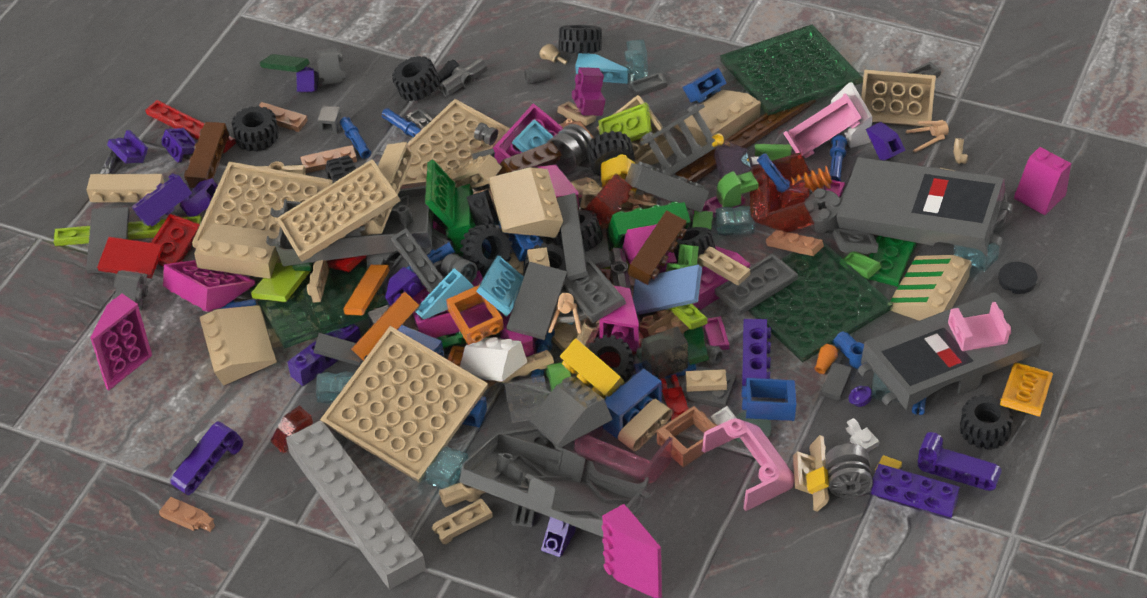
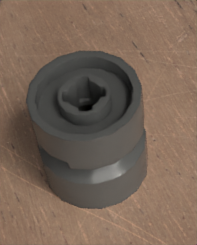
M453 253L447 255L442 261L440 270L444 277L455 268L470 283L474 281L477 275L475 263Z

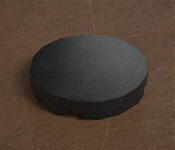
M1023 262L1005 264L1000 269L998 275L999 284L1006 291L1007 289L1011 290L1015 294H1025L1032 291L1038 279L1035 269Z

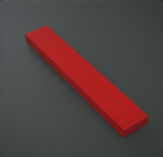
M156 100L145 109L147 115L175 129L184 128L191 137L196 140L199 139L200 130L204 126L203 122L159 100ZM228 137L223 153L236 144L235 138Z

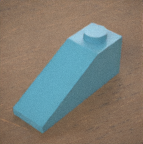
M578 54L575 66L576 74H578L579 67L599 68L604 75L603 82L628 84V68L597 54Z
M454 268L420 303L415 312L422 319H427L448 309L446 299L469 290L474 286Z

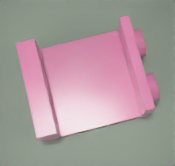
M992 302L990 313L963 318L959 308L951 309L948 324L962 351L1007 344L1009 335H1011V327L1004 319L1003 311L999 309L996 302Z

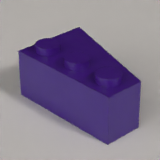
M172 173L168 176L170 178L168 181L157 185V189L150 194H146L132 206V209L144 225L153 226L157 224L162 215L172 213L177 204H183L190 199L189 196L192 192L179 175Z

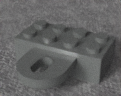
M640 161L638 164L631 163L624 182L626 185L671 202H685L686 208L702 212L709 191L704 190V186L680 176L671 175L670 172Z

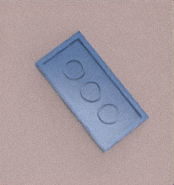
M694 265L659 273L655 280L652 279L648 285L635 279L633 303L636 314L641 315L697 303L702 267Z

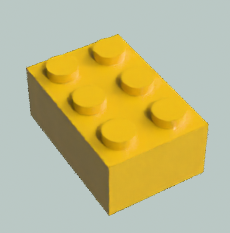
M576 338L560 355L563 360L561 364L572 374L577 372L578 375L576 377L588 387L591 384L593 386L592 390L603 399L611 396L621 385L625 384L624 380Z

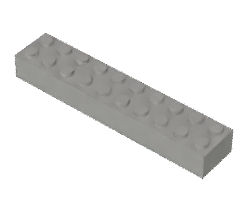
M320 420L286 438L290 455L389 590L426 570L422 552L324 422Z

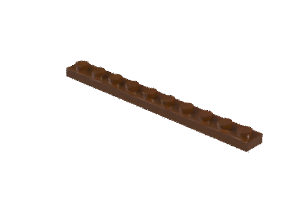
M804 88L727 138L725 143L730 145L728 149L719 145L677 171L675 175L692 182H697L718 168V166H721L722 162L724 164L814 104L816 96Z

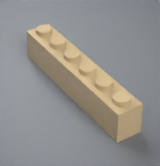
M407 142L387 144L378 168L397 195L414 157ZM393 207L388 208L377 217L364 223L362 226H365V230L361 231L362 236L382 234Z

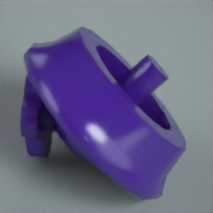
M861 385L851 390L849 402L857 407L867 405L872 399V390L868 386Z

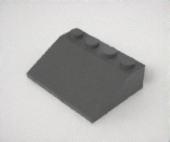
M573 376L565 378L562 383L556 385L529 422L554 445L561 448L611 421L612 417L605 400Z

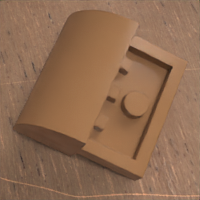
M670 309L657 311L651 316L643 318L639 323V333L642 334L645 340L656 335L669 336L673 340L689 329Z

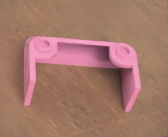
M845 93L840 99L790 131H785L783 134L799 158L804 156L806 159L815 153L813 149L846 128L851 127L853 129L861 124L859 120L862 117L848 94Z
M731 419L704 432L702 448L704 453L735 438H740L761 466L758 476L762 483L746 490L744 500L745 511L793 488V472L757 425L740 419Z

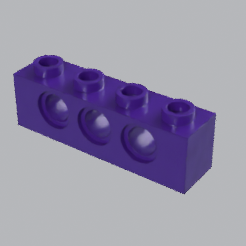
M347 318L325 333V335L357 343L361 339L359 327ZM316 341L287 361L290 376L302 386H305L338 361V359L313 353Z
M743 319L742 386H746V378L770 379V372H767V369H770L771 357H767V354L771 353V342H767V339H771V327H767V319Z
M878 464L872 479V495L952 518L958 502L959 486Z

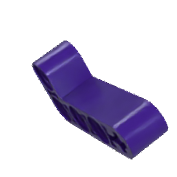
M215 422L190 455L171 477V485L186 495L192 494L226 451L234 455L242 449L243 439L222 422Z
M928 432L925 435L918 455V467L922 471L988 491L996 488L1002 472L998 465L943 449V438L937 433Z

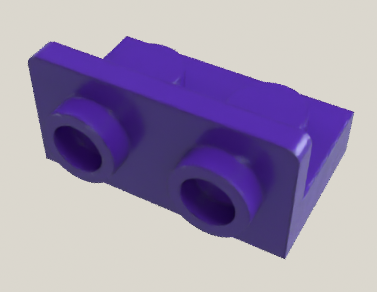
M184 128L165 129L162 145L177 163L182 162L184 154L190 155L194 153L196 141Z
M126 130L124 138L109 139L107 146L125 164L144 162L148 147L131 130Z

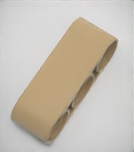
M657 399L652 400L622 428L618 435V440L633 451L639 450L659 428L669 421L672 416V410Z

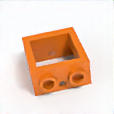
M480 285L446 299L448 311L468 345L477 343L483 338L495 335L504 329L503 318L497 308L476 292ZM484 302L493 318L469 329L460 312Z

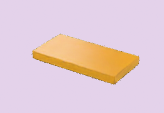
M1015 362L1000 405L1040 417L1053 373Z

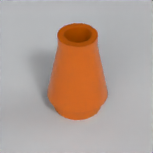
M825 344L820 348L814 368L816 372L825 374L827 369L838 358V349L836 347Z

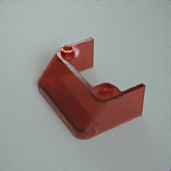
M801 152L772 161L782 176L788 179L791 188H793L791 177L797 179L798 174L800 177H803L805 172L808 175L811 174ZM757 165L750 170L758 182V189L750 191V213L755 223L775 230H782L783 232H790L814 224L804 202L781 209L782 193L777 191V186L761 165Z

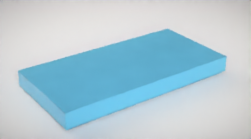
M497 256L476 292L505 316H508L514 307L524 276L500 256Z

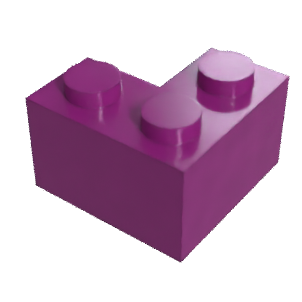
M579 67L578 74L575 75L576 85L572 91V99L582 115L603 116L606 100L601 93L604 75L599 68Z

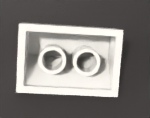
M850 82L831 100V104L846 93L862 117L859 120L861 124L853 129L848 127L841 132L847 138L849 147L852 148L870 143L871 140L865 129L872 126V115L854 84Z
M496 337L483 338L477 343L465 346L460 367L479 379L504 381L526 364L527 359L521 341L503 340Z

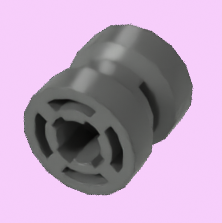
M482 122L477 125L474 132L476 140H483L485 144L490 146L495 143L498 137V129L494 127L489 128L487 124Z

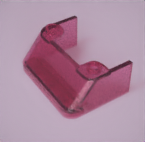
M603 425L575 440V451L586 457V459L640 482H644L646 477H649L648 484L655 482L671 462L673 442L671 437H668L651 460L598 440L603 435Z

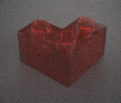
M615 173L584 210L593 211L600 225L603 222L607 224L613 214L619 212L622 208L619 206L620 203L624 204L631 195L628 193L633 187Z

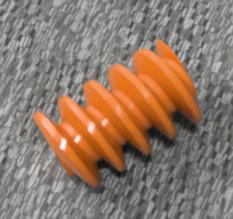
M825 166V172L818 168V174L811 170V176H808L805 172L803 179L798 174L797 181L791 177L795 192L799 198L803 197V192L809 196L810 190L814 193L817 187L824 189V185L831 189L832 180L827 166Z

